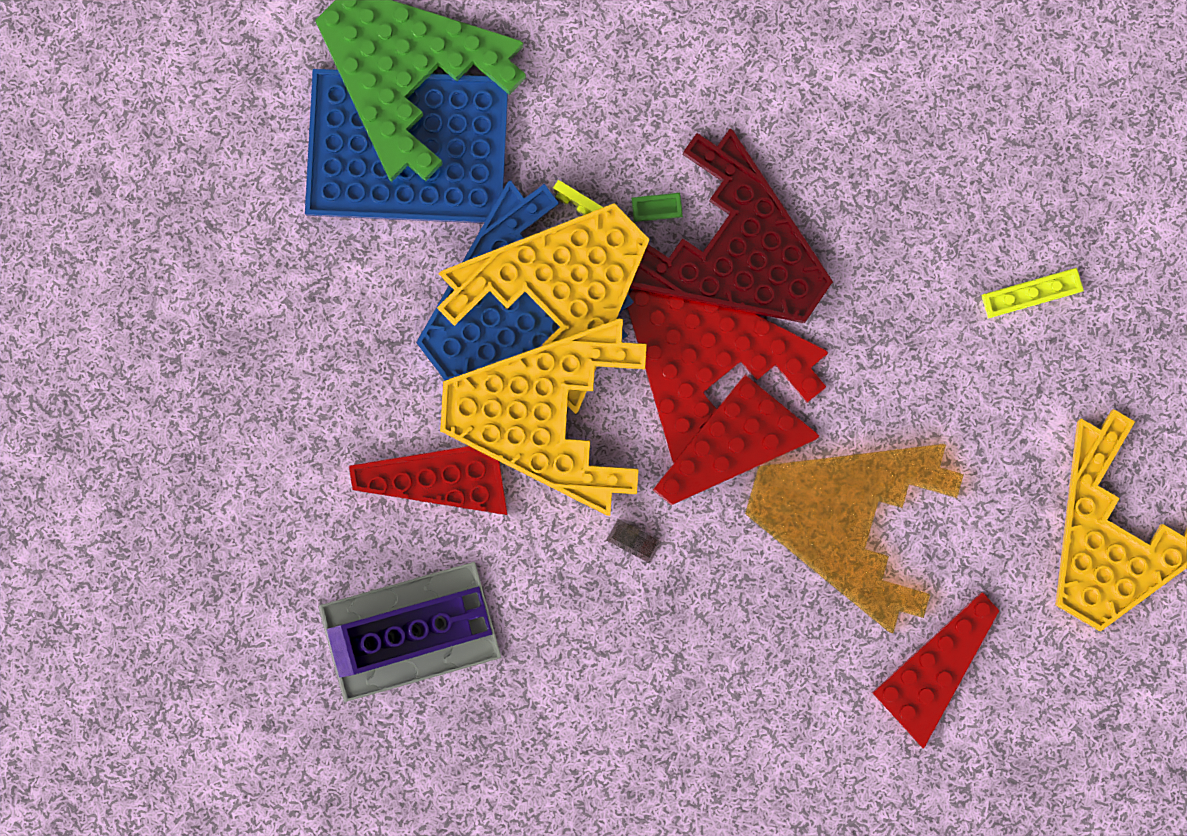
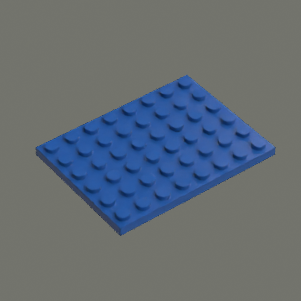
M313 69L305 215L484 224L504 189L508 93L488 76L463 75L456 81L447 74H431L407 98L423 112V117L408 132L439 157L443 164L427 181L407 166L391 182L338 70Z

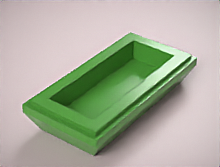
M680 193L631 198L634 222L683 217Z

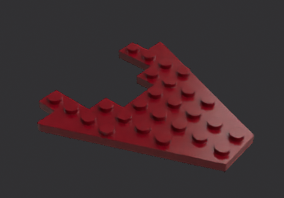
M730 128L718 146L696 133L682 155L722 181L709 202L729 214V216L703 252L683 238L669 258L647 244L630 288L805 324L833 283L832 279L735 132Z

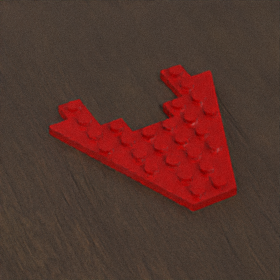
M637 289L628 294L634 302L627 309L637 343L647 344L645 371L672 463L676 461L699 432L700 427L707 422L716 410V407L703 392L740 362L756 381L776 366L806 403L826 388L825 384L811 367L824 358L828 352L754 313Z

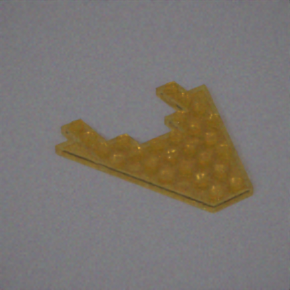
M945 444L758 466L745 515L887 632L894 633L899 611L924 618L930 594L882 580L889 556L865 549L878 502L903 508L909 485L957 498L964 474L940 467L946 447Z

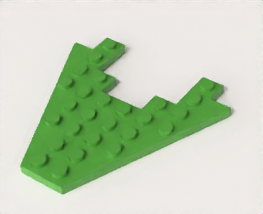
M335 0L315 20L391 182L407 166L427 181L443 164L439 157L408 132L423 117V112L407 98L438 67L458 81L475 65L509 95L526 79V74L510 61L523 48V42L393 0Z

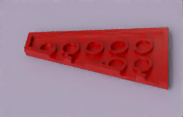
M470 446L349 465L352 490L508 515L500 462Z
M983 592L979 593L872 692L922 749L925 748L999 613V609Z

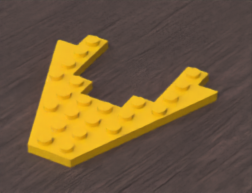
M1115 409L1110 411L1100 429L1081 418L1077 421L1055 606L1097 631H1102L1187 568V529L1182 536L1164 524H1160L1150 543L1147 544L1107 520L1120 498L1098 485L1135 421Z

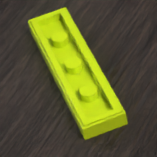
M1073 268L982 294L981 297L989 319L1083 292L1084 289L1078 269Z

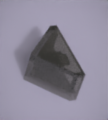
M617 519L606 540L649 564L661 544V541L620 519Z

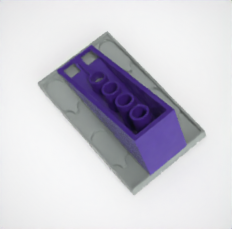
M475 562L318 606L344 702L501 658Z

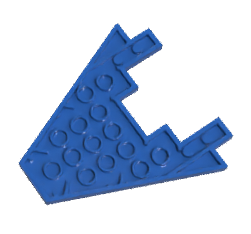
M508 181L462 263L524 239L521 236L523 231L559 205V202L547 186L543 184L524 198L512 181ZM450 285L447 287L437 307L454 291ZM489 292L455 326L436 307L416 343L442 378L448 380L541 347L560 327L526 292L508 309ZM628 294L619 313L634 303ZM622 328V339H624L628 335Z

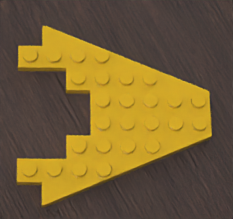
M614 203L440 271L438 274L454 291L437 309L455 326L489 292L507 309L526 292L560 327L542 344L544 346L617 319L650 239ZM568 390V407L575 414L579 411L587 391Z
M617 319L443 381L440 431L610 516L612 493L637 494L639 468L589 465L590 440L565 439L568 390L593 391L595 366L645 369L647 344L622 342L623 319Z

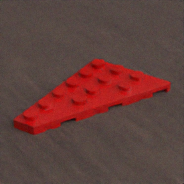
M744 375L652 490L672 506L815 441L820 435L748 376Z

